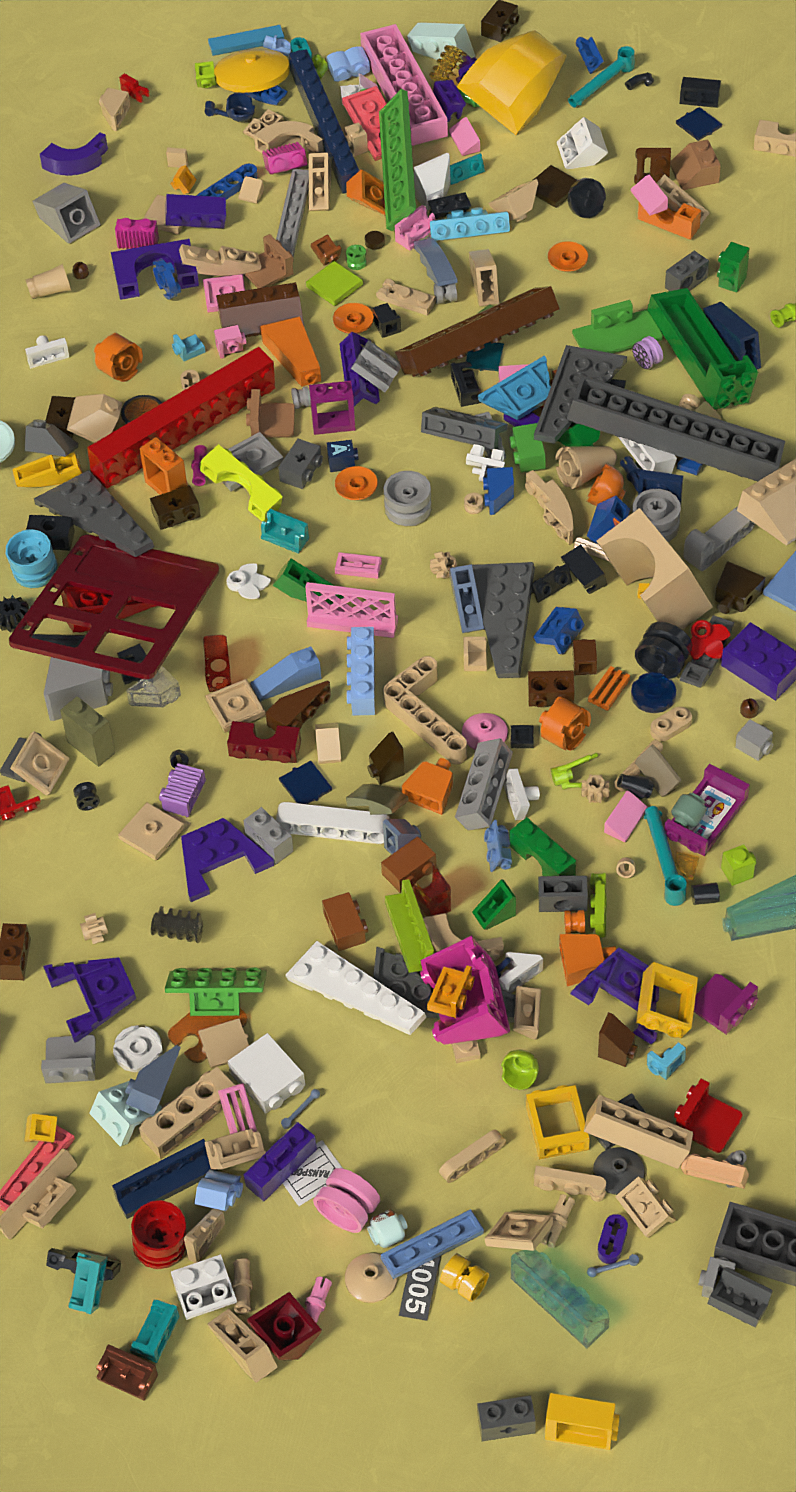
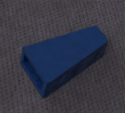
M722 302L703 308L704 314L734 359L740 361L743 359V356L747 355L756 369L761 368L758 331Z

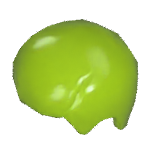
M521 1049L510 1051L504 1057L501 1064L503 1081L511 1088L518 1090L529 1089L534 1084L539 1073L537 1058L529 1051Z

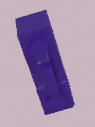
M299 1122L293 1125L244 1173L246 1187L262 1201H265L317 1150L315 1135Z

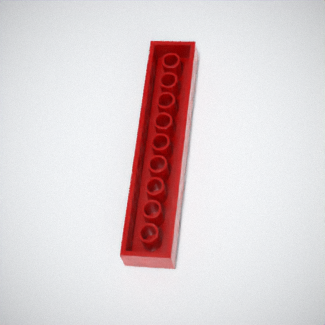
M258 346L88 446L91 473L105 489H108L143 468L140 448L155 437L173 450L247 406V398H251V389H260L261 397L271 393L275 389L274 361Z

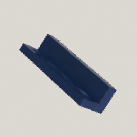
M202 1139L112 1185L116 1201L126 1219L134 1216L141 1206L151 1201H163L205 1178L206 1173L211 1169L205 1146L206 1141Z

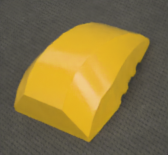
M536 30L530 31L487 49L467 71L457 88L512 133L517 135L538 114L567 56Z

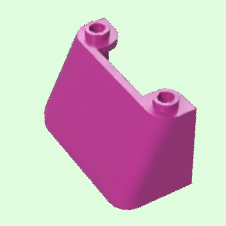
M472 936L420 960L422 980L425 984H430L433 989L443 967L464 972L467 965L472 966V976H475L472 990H467L466 992L467 1000L463 1010L459 1009L456 1018L439 1014L440 1020L434 1022L432 1033L437 1042L446 1045L499 1037L510 1032L496 966L491 956Z

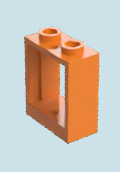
M155 437L140 448L145 483L161 495L187 486L184 460L162 441Z

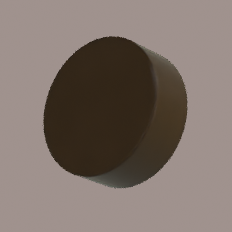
M370 231L365 235V245L367 248L377 250L384 246L385 239L383 233Z

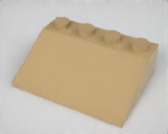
M796 459L743 490L737 508L739 513L786 546L796 540Z

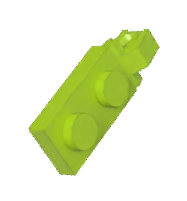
M591 873L590 889L595 892V894H591V908H595V914H590V926L595 928V932L600 938H605L607 912L606 873Z

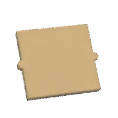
M240 1019L198 1031L203 1045L202 1052L206 1054L211 1069L228 1064V1060L249 1046L247 1041L248 1035L244 1033Z

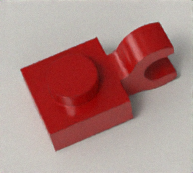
M125 73L119 77L121 90L129 92V96L136 99V101L142 103V95L150 96L149 90L141 87L138 80Z

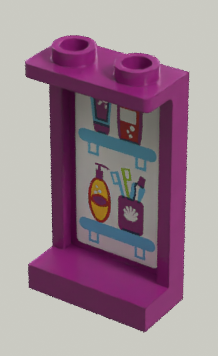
M709 763L704 770V778L693 791L694 794L700 796L705 801L704 805L707 811L695 828L688 826L685 828L674 822L675 818L672 820L667 819L665 822L666 836L671 841L679 842L690 851L705 857L748 799L750 784Z

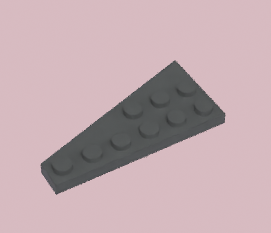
M566 345L534 432V440L555 444L573 423L567 420L581 375L609 383L626 364L627 356Z
M89 470L34 498L35 505L48 508L49 512L54 515L58 513L61 516L72 517L75 526L89 533L94 532L98 534L100 539L115 543L117 548L134 557L154 548L150 537Z
M534 563L472 565L482 619L496 675L498 678H520L535 570Z
M376 947L373 978L425 1012L426 1018H440L439 1013L427 1010V1004L434 989L430 984L424 983L420 974L421 971L409 973L403 955H393L385 952L383 948ZM501 990L508 1022H514L516 995Z

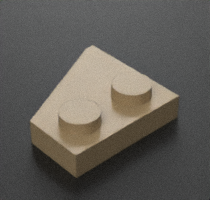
M212 1209L184 1237L190 1261L194 1263L200 1262L225 1225L223 1211Z

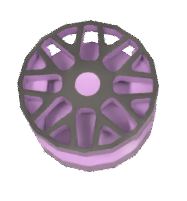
M651 336L643 338L642 341H638L632 346L635 360L644 369H649L653 367V364H658L663 360V351L657 340Z

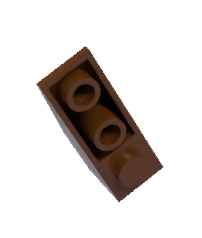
M324 681L279 698L265 712L267 726L275 732L277 725L299 727L301 729L302 725L315 715L317 709L329 701L331 697L330 682Z

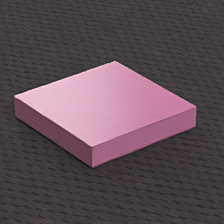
M243 274L203 279L207 312L218 311L216 295L245 291Z

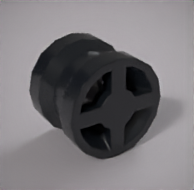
M83 782L73 789L74 796L77 798L76 804L78 809L88 811L99 805L100 800L96 794L97 790L94 783Z

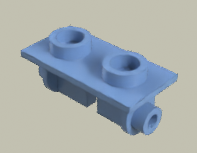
M494 820L484 833V841L487 842V861L490 864V872H493L497 866L504 870L509 869L512 864L511 849L502 848L509 847L510 845L508 829L504 825L497 826V820Z

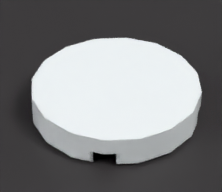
M137 1025L126 1028L114 1041L113 1054L118 1065L124 1070L134 1073L139 1072L163 1053L160 1036L155 1030L147 1026L144 1028Z

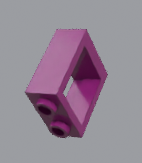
M351 381L309 385L314 435L356 431ZM348 400V410L317 413V403Z

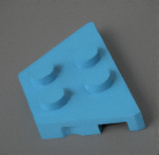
M546 357L539 358L479 394V402L516 420L544 405L551 388Z

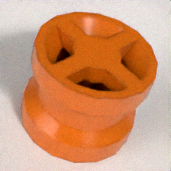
M564 910L565 934H571L572 932L585 934L584 910H578L577 912Z

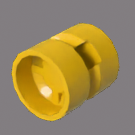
M456 1253L443 1269L440 1283L451 1290L458 1289L459 1295L473 1302L484 1289L489 1273L477 1265L471 1267V1261Z

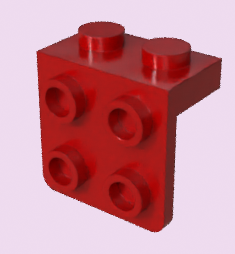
M701 1078L696 1086L692 1085L686 1095L688 1100L684 1105L680 1104L674 1118H676L677 1126L693 1132V1141L716 1153H721L742 1120L743 1114L741 1111L708 1095L710 1082Z

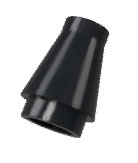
M620 774L617 787L631 792L640 799H648L653 791L654 782L649 780V777Z

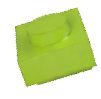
M214 62L195 63L197 87L210 88L216 85Z

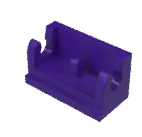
M453 80L435 81L433 93L447 117V122H450L451 115L454 112H457L456 118L459 119L466 103Z

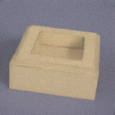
M167 147L168 167L180 168L184 165L188 166L186 149Z

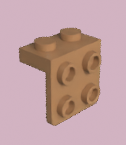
M271 234L263 237L265 252L258 255L261 269L244 274L257 288L269 287L293 274L292 262L294 259L292 254L286 251L280 241L275 240Z
M251 389V398H247V410L250 413L246 414V425L251 428V436L261 432L264 437H292L294 435V404H261L260 389Z

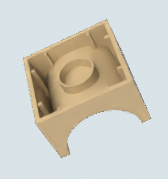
M640 508L597 540V543L627 586L639 579L653 578L648 588L640 597L657 622H667L683 630L713 607L688 566Z

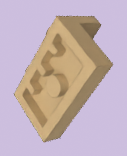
M638 1176L615 1197L642 1233L649 1238L668 1221L673 1223L676 1219L672 1215L674 1212L673 1207L665 1199L661 1200L656 1194L659 1192L656 1185L650 1179L646 1181Z

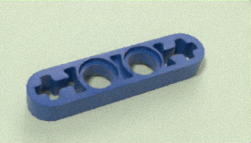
M250 163L244 164L200 192L197 196L226 197L228 199L241 190L245 176L258 178L257 167ZM232 181H238V182H239V183H237V184H230V182H232ZM219 190L224 191V192L221 193V194H216V193H215L216 191H219Z

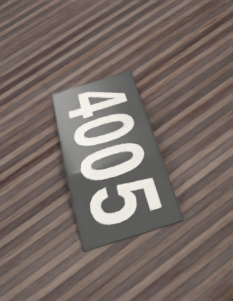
M440 1256L407 1273L399 1316L428 1320Z

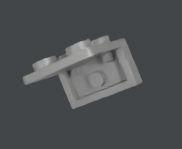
M86 1035L76 1043H74L72 1036L50 1037L46 1040V1059L42 1060L41 1064L46 1084L95 1081L96 1039L93 1035Z

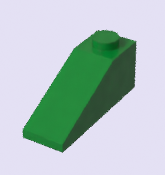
M292 558L280 570L273 584L275 588L288 596L307 602V582L335 585ZM312 591L317 596L323 595L320 592ZM335 594L340 599L344 598L342 595ZM330 599L324 600L330 605L334 603Z

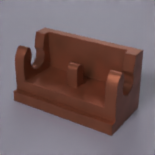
M110 1344L107 1345L96 1368L99 1371L97 1380L143 1401L158 1376L154 1364Z

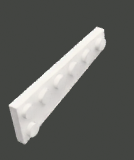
M318 941L312 945L286 974L287 980L310 991L315 990L330 1000L335 999L350 1009L355 1008L362 1011L364 1015L378 1019L382 1023L409 1035L426 1019L425 1012Z

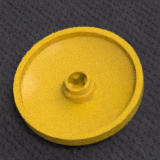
M263 48L246 49L232 53L221 59L214 68L215 80L220 87L241 93L258 92L272 88L283 82L290 72L289 60L284 54Z

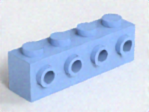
M351 627V636H347V650H351V654H347V668H351V672H347V686H351V690H347V704L352 706V716L375 715L374 627Z

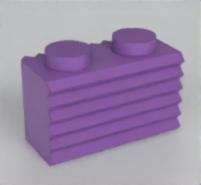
M177 763L175 770L172 769L169 773L167 787H163L160 792L159 800L162 802L163 810L189 817L206 781L204 770Z

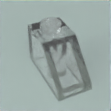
M163 666L160 667L152 679H142L126 690L131 706L163 708L181 696L179 682Z

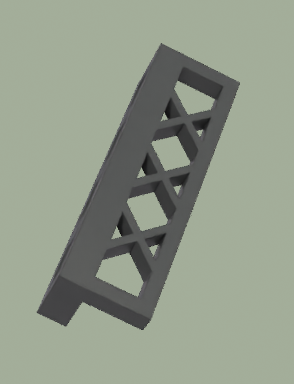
M433 407L422 412V433L467 444H476L492 450L498 448L499 433L508 429L507 423L439 407Z

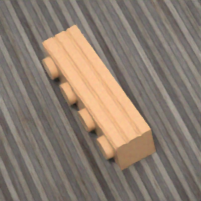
M695 1153L688 1154L681 1165V1169L686 1175L745 1189L749 1176L746 1167L741 1164L732 1165L724 1160L719 1162L711 1157H700Z

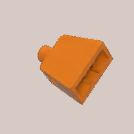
M440 758L436 765L426 761L422 762L402 785V793L408 796V802L442 815L453 788V773L449 771L451 763L444 758Z
M560 934L559 949L567 986L579 984L616 950V947L602 948L600 937L597 934Z

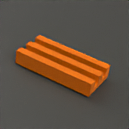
M612 666L609 667L588 697V702L607 711L630 681L629 674L623 675L621 670L615 671V668ZM618 679L621 680L606 703H603V700L610 693Z

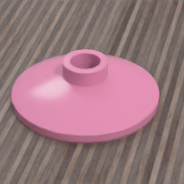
M490 713L473 715L466 720L462 727V736L465 737L467 745L476 750L479 742L499 738L505 742L508 735L505 722L500 717Z

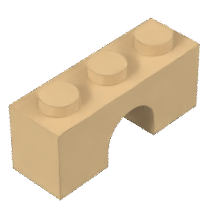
M759 120L755 133L754 150L796 157V132L791 135H785L778 131V122Z

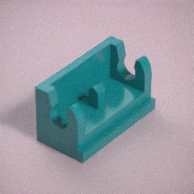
M269 509L267 512V522L262 521L261 539L299 554L309 540L308 523L275 510Z
M84 1251L78 1252L69 1308L86 1312L87 1314H92L99 1308L108 1257Z
M154 1299L136 1341H133L130 1353L157 1363L179 1319L177 1306Z

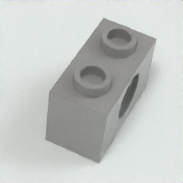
M262 807L243 820L246 837L272 857L275 865L293 852L292 836Z

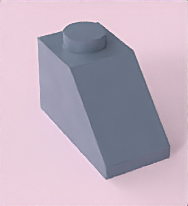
M385 819L383 821L384 848L391 855L417 836L421 839L420 830L415 825H411L406 819Z

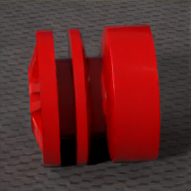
M162 1200L151 1201L141 1206L134 1214L131 1223L133 1252L138 1261L147 1267L154 1269L169 1268L178 1263L186 1250L184 1241L186 1236L185 1217L181 1210L170 1202Z

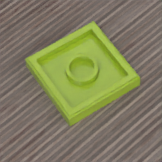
M335 261L306 281L308 289L333 306H336L363 285L361 278Z

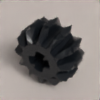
M12 594L8 599L3 596V601H0V629L2 631L7 629L11 633L29 610V605L21 597L15 599Z

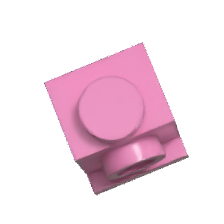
M238 325L214 330L215 343L220 359L224 358L226 354L243 351V345L247 344L244 332L240 333Z

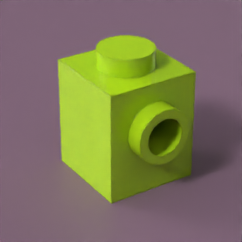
M744 844L723 852L721 869L731 886L753 878L755 865L757 864L756 858L751 851H748Z

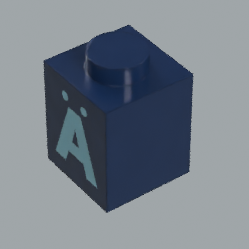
M352 440L327 442L330 472H338L355 466V461L359 460L358 449L353 448Z

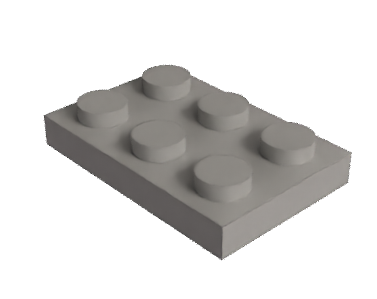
M261 432L228 449L237 460L247 464L253 473L260 476L279 466L284 460L283 456ZM223 481V484L230 491L242 486L234 481Z

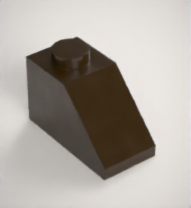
M393 731L388 733L369 754L370 765L367 766L370 776L376 778L379 785L405 775L403 747Z

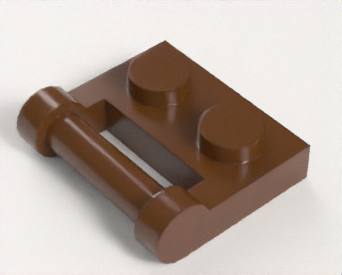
M671 148L636 149L637 169L634 176L635 184L647 175H650L656 183L664 174L670 178ZM646 158H651L650 173H644Z

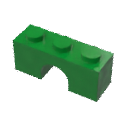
M526 817L510 830V847L525 860L533 856L539 862L543 876H576V860L529 818Z

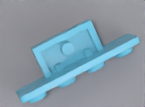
M481 207L472 208L469 212L455 210L451 212L452 214H447V219L430 221L431 238L435 241L510 231L509 213L507 211L488 214L486 209L483 210Z

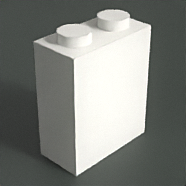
M268 1033L228 1060L230 1074L239 1084L244 1083L248 1095L265 1114L271 1110L278 1109L291 1095H297L305 1086L304 1073Z

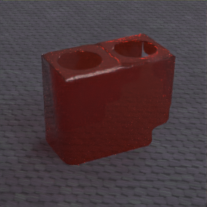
M225 635L205 636L203 638L205 680L209 692H215L232 685L227 637ZM216 659H222L226 662V668L223 671L217 672L212 670L211 663ZM215 678H225L222 683H216V687L212 686V681Z
M434 865L432 867V883L422 889L418 883L416 886L411 881L417 903L427 917L451 912V887L437 867L435 868Z

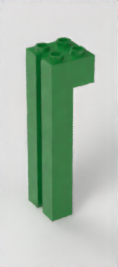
M688 288L652 294L647 311L704 399L712 408L716 410L726 408L731 403L734 406L749 403L758 375L757 369L747 355L743 356V359L740 361L734 359Z

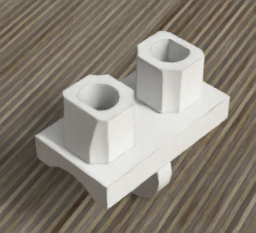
M474 444L470 454L467 453L466 465L475 466L472 473L480 475L479 481L483 482V477L487 476V468L505 467V462H503L504 451L493 449L490 459L483 457L485 447Z

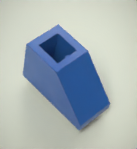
M513 467L487 468V477H483V490H488V493L484 494L485 507L489 506L490 515L497 513L514 498Z
M617 496L597 504L587 537L597 543L599 538L615 527L613 518L619 522L623 521L628 517L630 508Z

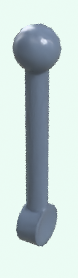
M313 1089L311 1095L289 1118L282 1119V1127L289 1129L292 1125L291 1122L313 1099L320 1097V1091Z
M632 1254L629 1256V1259L598 1268L590 1267L587 1270V1274L589 1277H595L597 1273L628 1264L636 1266L639 1263V1257Z

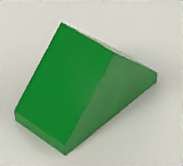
M501 879L472 913L482 928L488 930L516 916V897L507 883Z

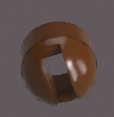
M77 262L73 265V276L76 279L88 277L89 270L85 263Z
M752 698L743 700L740 706L741 715L745 718L757 716L759 710L758 702Z

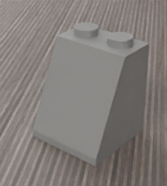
M62 183L32 201L39 218L67 243L75 241L101 225L89 194L85 189Z
M51 657L44 689V698L50 721L62 719L60 710L77 696L93 709L107 705L108 696H112L113 684L109 683L110 671Z

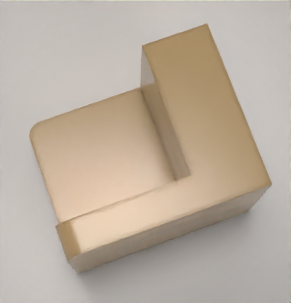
M463 637L464 671H487L486 637Z

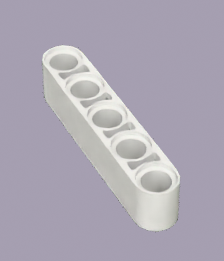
M283 802L278 806L275 820L289 834L382 844L384 843L383 821L390 819V817L386 814L370 815V811Z

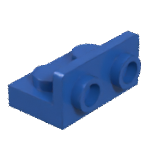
M555 607L534 635V639L538 644L554 645L558 654L563 655L584 627V622L577 609Z

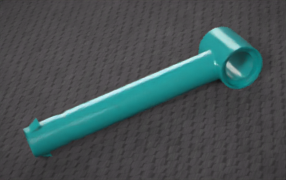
M629 46L619 48L618 59L579 89V91L570 95L568 98L569 104L573 108L582 105L585 99L620 71H632L635 68L634 49Z
M650 806L645 810L644 820L647 819L665 879L664 899L669 905L678 906L683 904L686 899L687 882L683 876L678 875L662 823V812L658 807Z

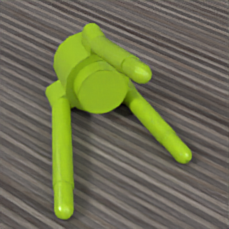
M598 753L587 755L566 765L551 768L554 785H561L562 790L582 788V782L569 783V780L573 779L571 768L597 758Z

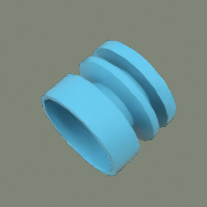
M31 529L16 533L9 539L5 554L16 582L27 588H39L46 585L58 569V563L47 535L41 531Z

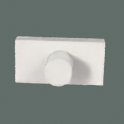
M39 336L36 339L37 346L25 349L30 369L69 358L65 338L49 342L47 336Z
M509 769L503 785L515 820H524L530 807L529 801L539 799L538 786L524 787L518 769Z

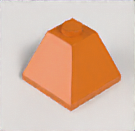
M361 169L346 182L347 197L385 216L383 182Z

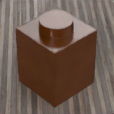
M595 639L573 640L574 675H597Z

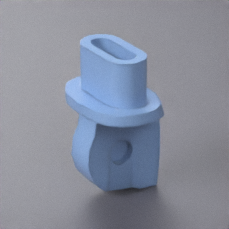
M266 35L263 43L264 48L289 56L291 52L289 41L277 39V35H274V37Z

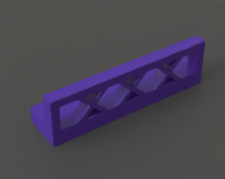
M351 332L339 344L344 381H351L354 406L363 398L377 404L380 401L378 388L351 369L363 349L360 344L365 346L368 339Z

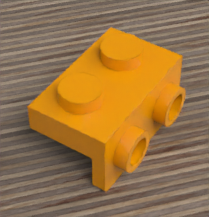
M467 965L464 972L443 967L427 1004V1010L456 1018L459 1009L463 1010L465 1007L467 990L471 991L474 985L475 976H472V966Z

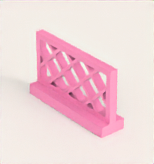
M307 582V627L351 632V627H374V636L394 638L398 624L395 593ZM312 591L320 592L323 595L317 596ZM335 594L342 595L345 598L340 599L337 596H335ZM357 597L365 598L366 601L362 602ZM330 599L334 603L330 605L324 600ZM379 600H386L390 603L384 605ZM351 601L356 606L352 608L346 603ZM373 604L378 609L373 610L369 607V605Z

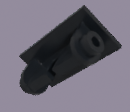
M466 192L428 201L431 208L430 214L433 213L435 219L446 217L450 211L463 210V212H466L471 207Z
M568 564L556 566L554 570L545 574L543 578L533 582L531 594H535L537 603L573 582Z

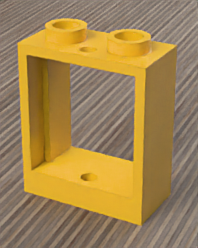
M653 962L643 972L636 1023L644 1025L651 1030L664 1032L670 1037L682 1038L692 1028L698 977ZM654 985L681 994L678 1020L650 1010Z
M561 1085L552 1090H535L530 1094H526V1109L539 1160L589 1150L590 1138L589 1134L584 1132L585 1119L576 1085ZM571 1101L579 1131L543 1138L536 1108Z
M550 1393L546 1415L545 1439L610 1450L611 1440L617 1441L620 1414H615V1403Z

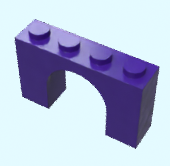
M190 239L111 252L120 300L140 296L137 281L138 274L143 269L153 266V262L159 259H163L166 263L171 262L181 289L199 286L196 266L182 264L179 253L182 244L191 246Z

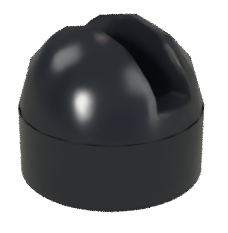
M178 749L171 753L170 763L173 768L178 763L177 755H180L182 759L181 764L188 765L189 759L186 752Z

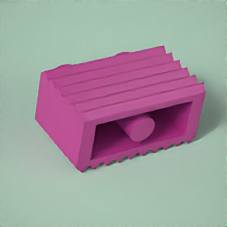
M299 142L292 143V145L290 143L289 145L285 144V146L274 147V149L271 148L262 152L265 169L270 175L308 165L305 149Z
M146 218L141 220L117 219L115 226L117 247L119 249H132L158 244L157 220Z

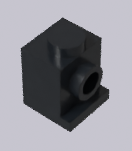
M388 303L372 307L373 322L382 338L401 332V318L396 314L395 310H391Z

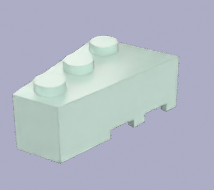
M417 23L407 35L413 52L459 67V64L462 63L463 56L475 57L465 24Z

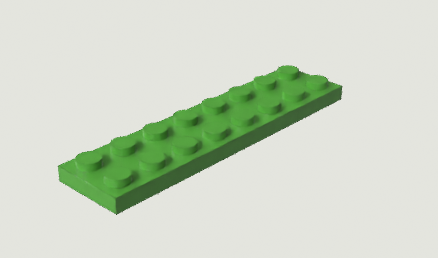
M400 89L379 111L386 229L394 231L395 225L414 213L416 209L408 91Z

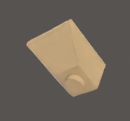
M535 179L518 185L488 204L496 212L507 211L509 213V221L516 219L518 222L526 218V213L533 208L538 181Z
M105 394L77 396L73 403L67 430L94 443L112 433L120 415L122 402Z

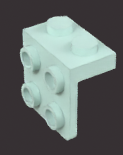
M129 1081L99 1091L89 1113L120 1147L128 1144L135 1126L142 1124L148 1117H153L162 1108L158 1104L154 1115L127 1105L126 1101L129 1094L125 1093Z

